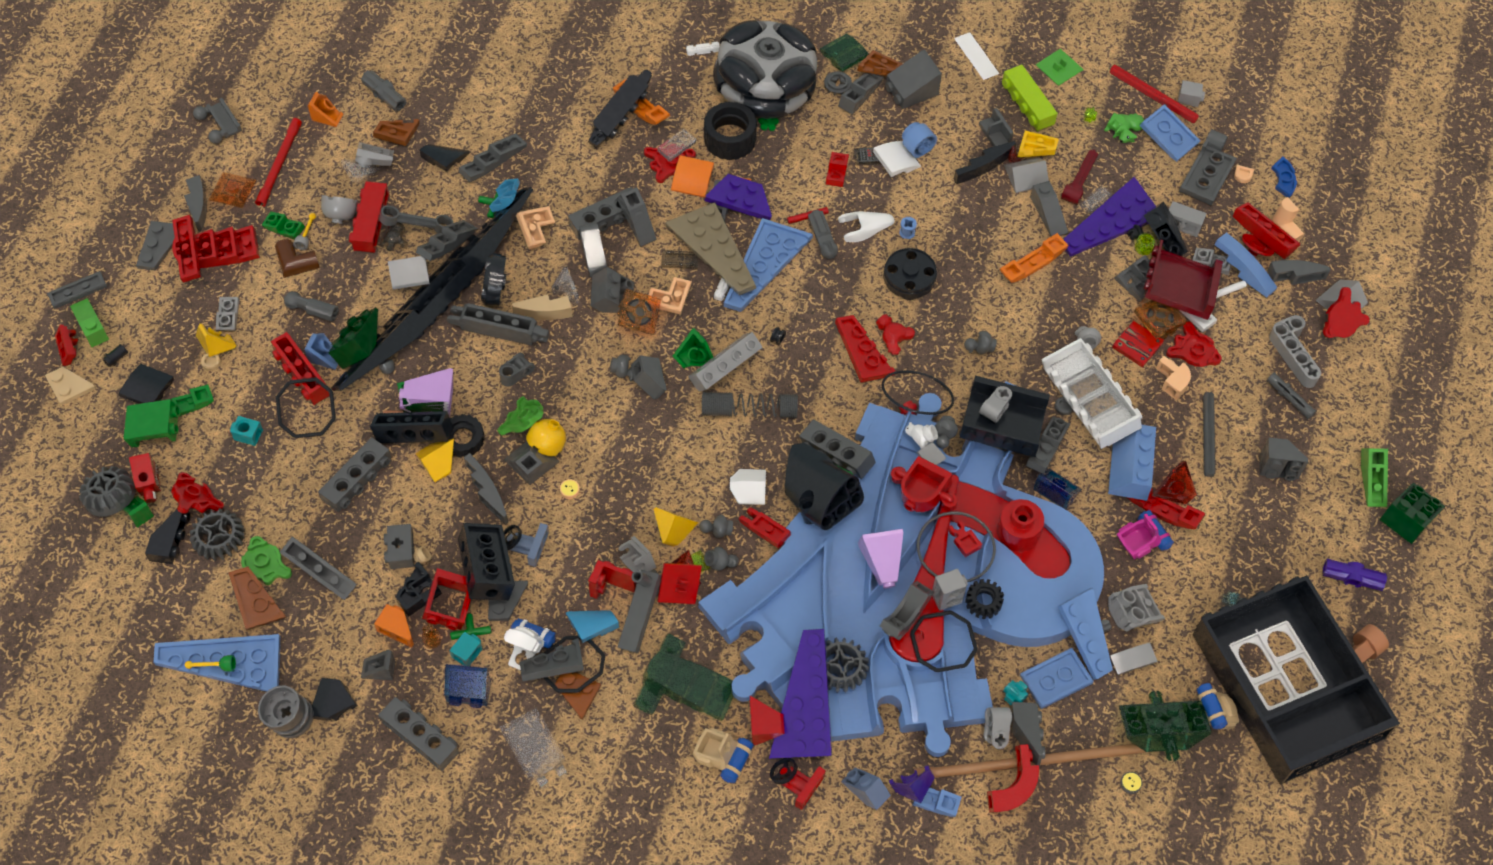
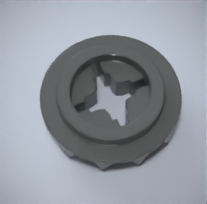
M835 71L825 77L824 84L828 92H833L834 95L836 93L842 95L851 88L852 80L846 73ZM840 79L839 86H836L835 83Z

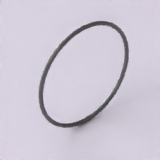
M945 512L928 520L919 532L917 553L922 565L934 577L938 576L928 568L922 559L920 538L924 529L932 521L945 515H963L976 520L987 530L992 540L993 554L989 565L979 575L967 579V582L980 578L989 570L995 559L996 544L991 531L980 519L963 512Z

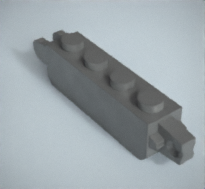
M470 303L465 304L464 307L451 306L450 311L458 316L449 315L447 317L448 323L460 326L461 330L532 346L537 341L547 342L549 338V330L537 325V321L532 317Z

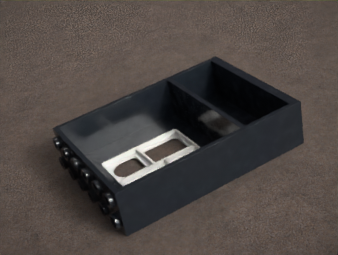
M1307 575L1301 578L1299 576L1294 577L1284 585L1281 583L1277 584L1270 591H1260L1253 598H1243L1231 607L1226 605L1214 614L1211 612L1206 613L1201 617L1199 624L1196 625L1193 637L1224 690L1235 703L1238 714L1280 785L1387 739L1400 724ZM1275 631L1287 634L1295 645L1296 650L1276 657L1267 642L1269 634ZM1246 643L1257 645L1270 663L1272 671L1256 678L1251 677L1239 657V648ZM1297 658L1304 660L1318 683V687L1302 694L1296 692L1282 669L1283 664ZM1273 679H1278L1288 693L1289 699L1274 706H1269L1260 693L1258 686Z

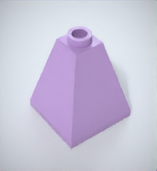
M903 529L865 534L858 541V546L879 586L883 585L884 589L895 587V583L898 581Z

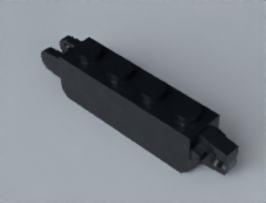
M650 70L642 71L638 77L630 75L594 119L593 133L588 143L597 148L604 141L607 142L610 138L613 139L617 135L619 126L623 127L630 112L633 114L639 106L638 102L640 100L644 101L649 94L647 92L648 83L652 77Z

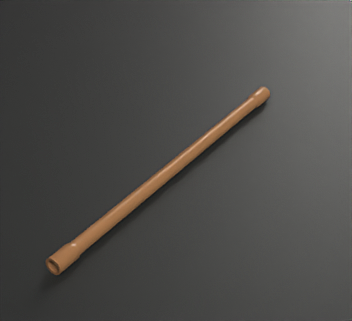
M1174 737L1158 741L1045 754V759H1041L1040 765L1155 751L1183 749V741L1181 737ZM1016 758L929 768L933 772L934 777L939 778L1017 768ZM916 768L914 770H917L919 776L925 771V768Z

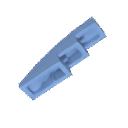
M1227 232L1217 239L1214 245L1229 255L1226 261L1240 271L1239 278L1266 298L1277 289L1267 271L1242 244Z

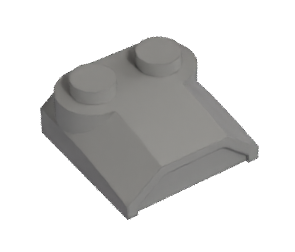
M359 142L355 161L358 162L359 166L366 168L369 165L391 166L394 150Z

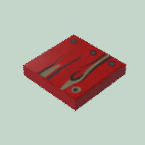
M1133 320L1115 341L1112 348L1143 368L1162 346L1164 340Z

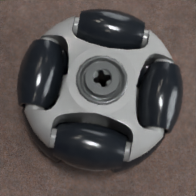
M743 21L730 28L720 39L718 58L713 68L715 87L728 102H738L749 107L755 114V118L775 119L784 117L785 112L789 114L797 110L813 96L816 88V47L802 30L790 24L773 21Z

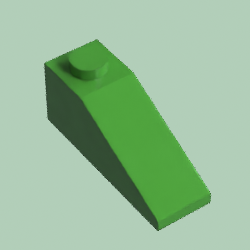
M88 298L70 306L91 347L109 340Z
M1361 448V471L1367 506L1387 507L1388 449Z

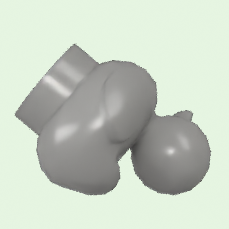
M1081 326L1075 331L1077 340L1081 338L1092 349L1096 348L1101 342V334L1096 328Z

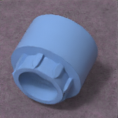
M914 122L902 134L903 145L915 158L930 152L937 143V136L924 123Z

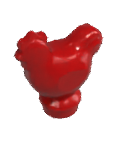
M884 314L876 321V325L879 330L884 331L882 340L888 349V353L898 355L901 351L898 344L904 340L913 339L915 331L911 327H904L900 323L892 322V317Z

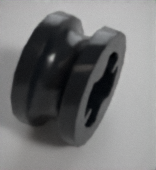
M776 327L770 337V342H776V345L779 346L785 338L786 331H781L779 327Z

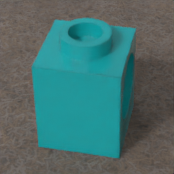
M238 416L236 421L232 423L230 432L235 441L256 446L263 428L259 421Z
M464 632L449 651L451 658L468 668L483 648L481 640L476 635H469Z

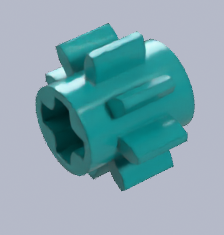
M1012 680L1003 690L1006 694L1004 700L1012 705V702H1024L1029 695L1026 692L1028 686L1021 680L1017 683Z

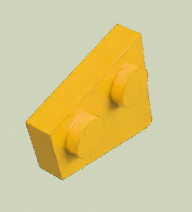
M1025 131L1018 157L1055 155L1059 138Z

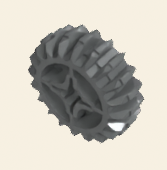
M220 508L215 513L211 509V514L203 513V518L197 517L198 523H192L193 530H190V542L199 556H204L207 560L211 557L214 561L220 556L224 560L225 554L231 557L232 550L238 552L237 546H243L242 539H245V534L243 533L245 528L242 525L241 519L235 513L231 514L228 510L223 512ZM227 525L232 526L231 534H228V532L226 531ZM203 534L208 537L207 544L202 542Z
M837 637L834 639V643L830 640L826 642V657L835 653V658L827 662L828 690L836 687L835 691L838 693L840 688H843V691L846 693L848 687L854 690L856 688L855 684L860 686L862 679H866L867 674L865 672L869 670V666L866 664H868L869 660L865 657V650L860 651V644L853 646V640L846 643L845 637L842 639V642H839ZM839 660H840L841 665L844 666V667H843V671H842V667L840 666V664H838V661H839ZM858 667L855 673L848 677L846 676L848 671Z

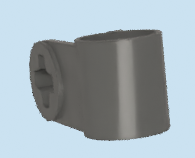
M517 353L512 359L500 366L501 384L507 387L516 384L523 377L533 372L535 365L532 362L530 363L523 353Z

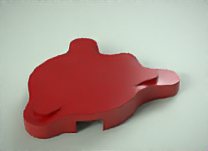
M676 144L666 145L662 148L646 147L644 149V155L654 160L650 162L649 166L651 170L656 172V181L658 183H663L668 177L674 175L680 155L696 158V152L693 149L678 148Z
M1342 287L1338 300L1328 308L1326 312L1328 314V322H1325L1323 335L1326 338H1346L1354 334L1359 326L1369 323L1368 315L1361 312L1360 302L1354 301L1351 303V289L1349 287Z
M1192 322L1184 323L1183 331L1185 336L1176 335L1174 338L1175 345L1169 347L1166 351V355L1169 358H1180L1188 364L1197 367L1216 366L1222 360L1221 355L1214 346L1215 342L1207 335L1199 333Z
M181 472L178 474L171 493L178 502L177 510L179 512L188 513L191 508L201 513L208 509L218 511L219 508L223 509L224 503L213 496L205 483L201 486L195 483V478L191 477L188 473Z

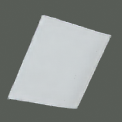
M971 33L954 38L983 80L999 74Z

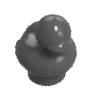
M980 331L978 332L977 341L969 338L964 343L969 353L975 350L978 354L983 355L987 352H994L997 340L992 338L989 332Z
M621 354L617 358L612 357L610 372L615 373L619 378L628 376L630 381L634 380L631 367L629 368L631 358L625 354Z
M943 416L936 423L935 428L938 432L937 446L942 449L948 447L949 439L954 438L958 433V427L953 417Z
M720 514L715 518L713 524L709 520L701 521L699 529L703 533L712 531L715 538H723L725 535L731 536L733 521L727 520L724 515Z
M720 546L708 550L704 556L705 564L711 566L716 571L723 570L727 566L734 568L739 563L736 555H728L726 550Z

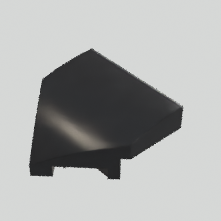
M321 678L312 704L314 711L313 719H333L337 721L348 709L351 708L353 710L358 706L349 693L348 687L341 680Z

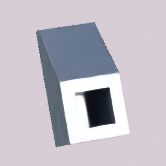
M856 767L849 771L847 776L841 781L866 806L878 810L891 796L879 777Z

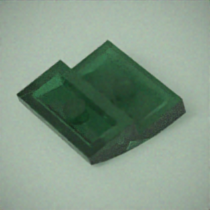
M847 33L820 48L821 53L831 60L835 68L842 72L864 60L869 55L866 49Z

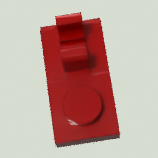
M59 325L55 339L62 366L71 365L73 358L76 357V348L73 346L77 344L78 339L71 338L76 335L75 330H68L67 326Z

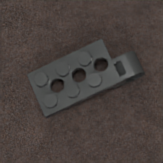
M1211 129L1179 192L1209 205L1213 204L1237 159L1221 152L1227 141V135ZM1216 157L1219 158L1221 161H1215L1212 158ZM1206 170H1212L1214 173H1207ZM1199 182H1204L1207 186H1202Z

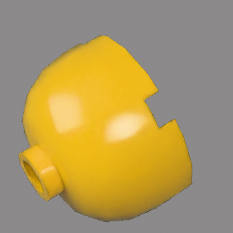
M541 419L535 422L529 429L526 440L532 448L533 446L537 447L539 453L547 456H556L565 445L566 432L558 421L554 419Z

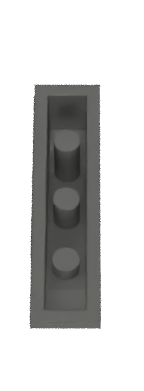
M293 536L280 551L283 556L343 600L349 596L357 585Z

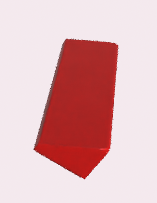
M1247 202L1235 209L1233 217L1246 230L1283 259L1287 258L1300 246L1297 240Z

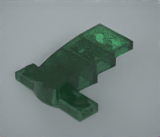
M668 633L658 653L645 668L643 685L633 706L652 715L662 694H665L680 704L684 703L700 713L705 712L717 720H724L734 697L732 694L733 680L699 664L680 658L686 642Z

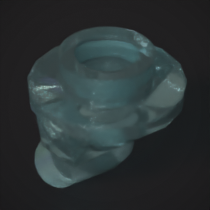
M1228 591L1227 594H1223L1222 602L1227 603L1231 607L1243 598L1239 597V593Z

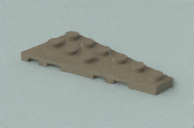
M715 202L665 222L666 227L672 230L680 240L684 241L688 248L705 264H708L716 274H719L739 296L756 289L750 272Z

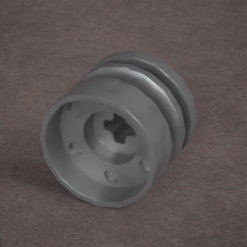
M286 685L269 689L262 696L258 706L260 720L284 738H296L304 734L313 721L314 711L312 705L297 691Z

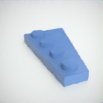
M1089 588L1060 604L1058 608L1092 679L1095 680L1111 672L1113 669L1094 590Z

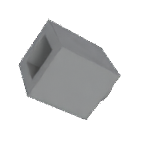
M1183 80L1179 90L1178 102L1198 107L1199 103L1203 102L1205 92L1202 91L1203 84Z

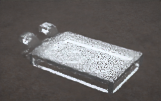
M537 708L499 727L528 781L535 779L541 791L549 787L548 781L544 776L545 773L554 769L560 780L567 777V771L562 763L566 762V758Z

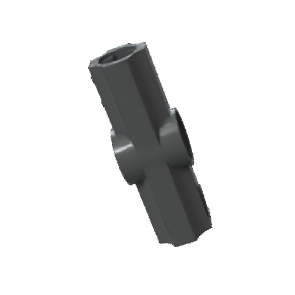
M367 70L363 73L362 83L373 92L375 97L381 100L380 102L384 101L395 112L405 107L407 104L406 99L395 90L389 80L384 81L374 71Z

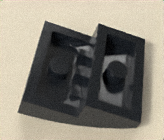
M140 364L122 386L119 396L138 404L161 401L163 392L172 384L174 376Z

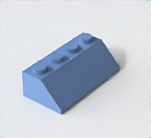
M1142 425L1141 429L1112 444L1108 494L1147 501L1152 488L1156 427Z

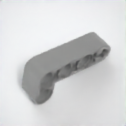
M1294 315L1275 323L1269 334V339L1299 382L1306 388H1312L1319 380L1321 370L1297 338L1305 326V320L1299 315Z

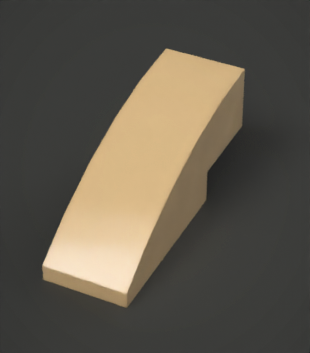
M547 294L512 303L514 314L532 317L535 320H556L573 317L568 296L549 300Z

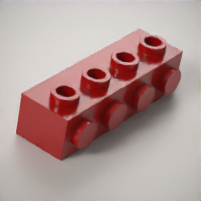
M365 181L364 188H361L360 191L361 201L357 203V217L353 219L354 229L353 232H350L349 243H352L354 251L375 253L382 227L379 216L382 207L387 206L389 190L387 183Z
M287 332L270 341L274 349L272 351L276 361L280 360L283 363L281 366L286 374L290 373L292 375L291 380L318 378L326 384ZM316 381L294 384L296 387L300 386L302 389L301 394L305 400H310L313 405L330 396L329 392Z

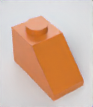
M386 604L374 623L377 632L412 648L414 643L404 610L399 606L394 605L392 607Z

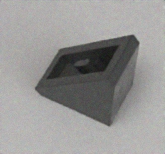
M386 650L365 658L361 678L393 680L396 661L392 651Z

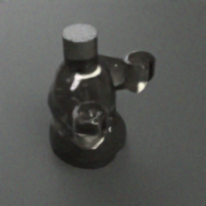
M397 222L394 226H388V231L381 239L379 246H385L388 251H393L394 246L400 244V249H407L408 242L402 238V235L405 233L404 225Z

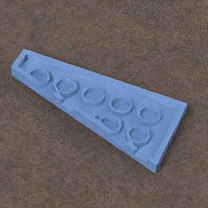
M762 218L743 259L756 285V289L739 296L730 288L724 301V307L742 312L813 238V234Z
M279 634L155 643L154 664L267 692L269 689L279 686L281 637ZM226 655H234L236 658L234 672L223 671L219 666H200L187 669L184 665L186 661H191L192 663L219 662Z

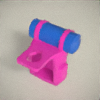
M1151 510L1142 512L1137 522L1128 523L1119 529V533H1117L1122 546L1133 559L1144 557L1151 552L1152 548L1157 546L1161 551H1165L1174 544L1171 535L1166 532Z

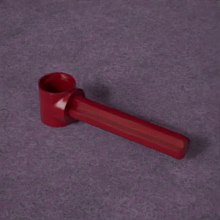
M1095 149L1088 151L1073 183L1066 184L1061 199L1078 205V201L1082 198L1084 192L1082 186L1098 157Z

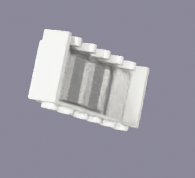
M1081 338L1042 359L1045 372L1101 449L1142 428V415L1137 408H1133L1129 396H1124L1119 383L1112 380L1110 371L1102 367L1100 358L1093 355L1091 346L1088 343L1085 344Z

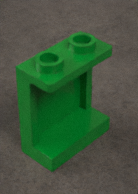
M171 399L128 405L124 440L130 447H139L140 441L163 437H168L172 442L176 441V436L179 432V407Z

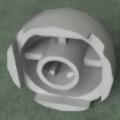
M322 195L321 209L326 217L332 219V223L342 224L343 220H350L355 215L358 200Z

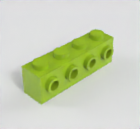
M1021 64L1004 71L1002 85L1011 94L1012 100L1016 101L1019 105L1021 112L1026 115L1030 125L1034 126L1036 131L1054 125L1058 113L1024 66Z

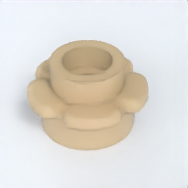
M421 546L420 548H415L413 558L416 562L425 565L431 560V554L426 547Z

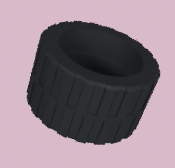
M725 102L713 106L707 112L704 119V143L707 150L712 155L726 160H737L752 152L757 136V119L752 110L738 102ZM724 125H736L745 131L737 136H724L716 130Z

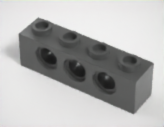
M627 188L568 215L569 226L577 239L581 240L579 226L597 223L599 231L603 232L609 226L621 224L626 217L617 197L633 188Z
M814 419L799 435L802 443L804 442L824 453L835 465L853 473L854 476L860 479L876 463L871 451Z
M371 437L318 491L321 500L337 512L341 509H346L351 499L355 495L361 494L364 486L376 478L377 472L382 467L385 468L389 465L391 461L389 449Z
M394 697L378 714L380 721L442 772L459 754L458 744L451 737H444L438 726L428 724L423 714L412 711V707L404 699L400 701ZM410 718L408 722L400 723L401 719ZM419 730L425 731L421 736L415 735ZM433 743H440L439 747L430 748Z

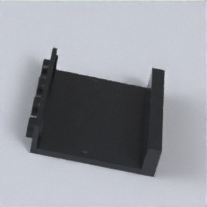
M975 375L959 438L1036 457L1050 394ZM1005 386L1012 391V397L1009 400L1007 410L999 421L995 423L981 415L979 411L985 400L993 394L996 388Z

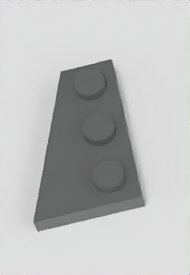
M151 221L136 264L137 269L155 271L172 248L173 240L175 239L173 223Z
M579 638L572 640V644L566 647L562 645L555 647V651L549 654L541 653L521 661L522 681L584 670Z

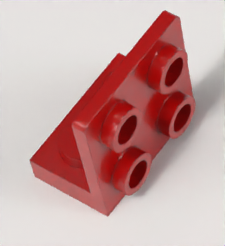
M598 560L588 580L590 597L598 599L600 594H604L607 583L635 592L636 582L632 580L633 571L628 568L621 569L608 561L602 562Z

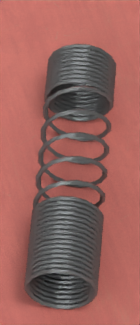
M702 392V416L732 417V406L734 416H737L738 413L736 412L735 414L733 393ZM740 393V394H739V398H738L737 408L739 407L740 397H741V398H742L743 414H744V416L746 417V416H747V412H746V414H745L743 394ZM750 393V394H749V397H748L747 409H748V407H749V402H750V397H751V399H752V407H753V414H754V417H756V416H757V412H756V414H755L753 395H752V393ZM760 393V394H759V397H758L757 408L759 407V402H760V397H761V400H762V408H763V415H764V417L766 418L767 412H766V414H765L763 395H762V393ZM770 393L768 397L767 408L769 407V401L771 396L773 415L776 418L777 413L775 414L773 395ZM780 394L777 401L778 408L780 400V418H797L798 395Z

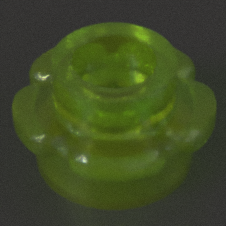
M1087 107L1084 121L1091 123L1096 120L1097 111H1095L1094 107Z

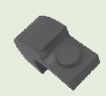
M918 581L911 584L895 611L881 622L880 627L887 635L900 640L916 622L934 591Z

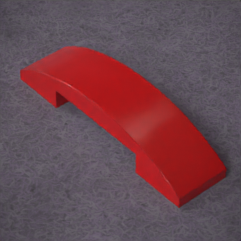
M1152 488L1147 501L1126 497L1145 511L1151 510L1158 519L1178 527L1196 529L1205 517V513L1189 505L1184 508L1153 494Z

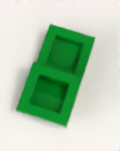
M208 384L189 389L190 394L171 398L176 406L179 407L180 416L202 409L214 402Z

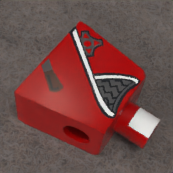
M149 453L129 457L136 490L144 497L146 503L155 502V493L161 491L157 464Z

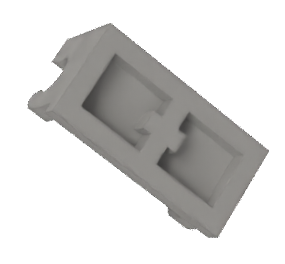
M1172 201L1169 211L1173 215L1179 231L1198 237L1207 213Z
M635 536L619 547L620 551L629 548V551L623 554L620 559L631 571H651L656 568L651 552Z

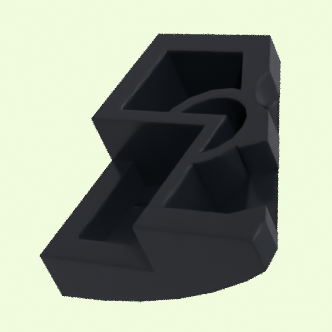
M419 562L414 565L413 573L410 577L407 576L404 586L395 595L396 600L408 617L426 605L430 589L424 593L422 591L426 587H431L432 579L428 572ZM438 587L436 588L433 600L442 594Z

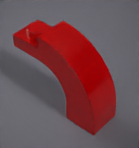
M1028 744L1015 746L1017 776L1014 782L1006 789L987 791L989 813L1009 811L1017 808L1027 801L1034 792L1039 778V765L1031 766L1030 762L1033 760V754Z

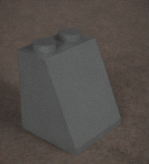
M922 50L889 73L885 87L889 93H892L895 103L904 109L939 95L942 73L926 50Z

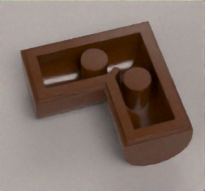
M283 239L275 244L284 278L320 268L314 250L296 255L291 240Z

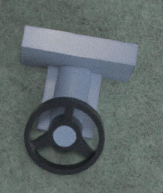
M540 523L535 537L522 534L521 528L517 525H510L503 530L504 535L508 532L505 538L507 550L528 555V565L536 567L549 534L548 525ZM512 529H518V533L514 534L512 532Z

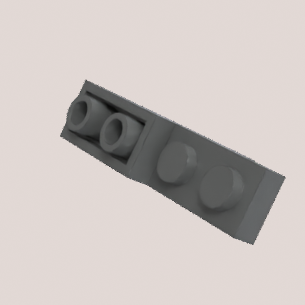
M1053 416L1040 438L1036 457L1030 456L1026 466L1044 474L1050 466L1070 423Z

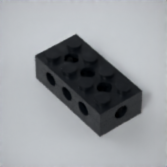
M463 523L458 543L469 599L509 601L515 582L502 525Z

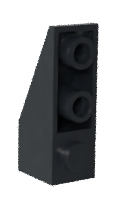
M1164 201L1143 215L1159 241L1163 240L1162 246L1166 251L1179 256L1188 252L1174 217Z
M176 509L150 536L145 551L149 561L173 564L174 559L178 558L180 553L178 546L180 540L183 541L185 537L184 527L185 523L190 521V511L188 513H181Z

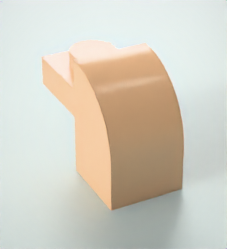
M1163 356L1156 367L1159 372L1167 377L1162 390L1177 401L1184 394L1190 382V369L1184 362L1177 366L1174 361Z

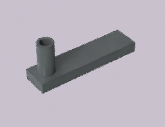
M636 570L632 573V580L637 585L618 648L639 653L662 575L645 570Z

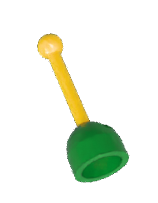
M226 655L219 662L192 663L191 661H186L184 665L187 669L200 666H219L223 671L234 672L236 658L234 655Z

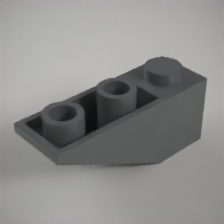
M636 187L618 196L617 200L640 247L657 240L646 205L638 188Z
M1012 702L1011 731L1021 745L1028 744L1029 749L1032 750L1033 763L1040 767L1041 759H1045V746H1041L1044 731L1040 729L1039 725L1042 723V712L1038 711L1037 703Z

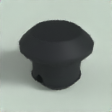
M1134 225V228L1128 230L1127 235L1128 237L1130 236L1129 239L1131 240L1137 238L1141 240L1143 231L1140 226Z

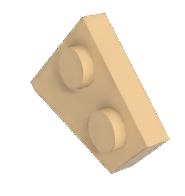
M64 367L45 375L61 406L95 390L92 383Z

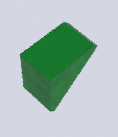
M139 496L134 497L131 503L123 509L137 528L154 517L147 503Z

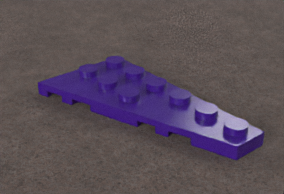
M1135 177L1063 239L1069 245L1066 252L1070 257L1126 234L1128 230L1134 228V225L1143 227L1148 224L1143 215L1156 205Z

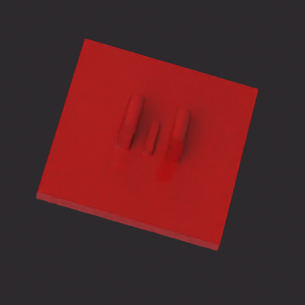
M664 563L657 602L695 604L702 566Z

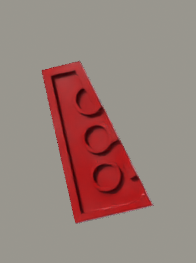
M854 315L836 318L835 324L860 382L882 379L889 373L896 371L893 367L889 366L886 357L879 353L876 349L877 345L867 337V332Z

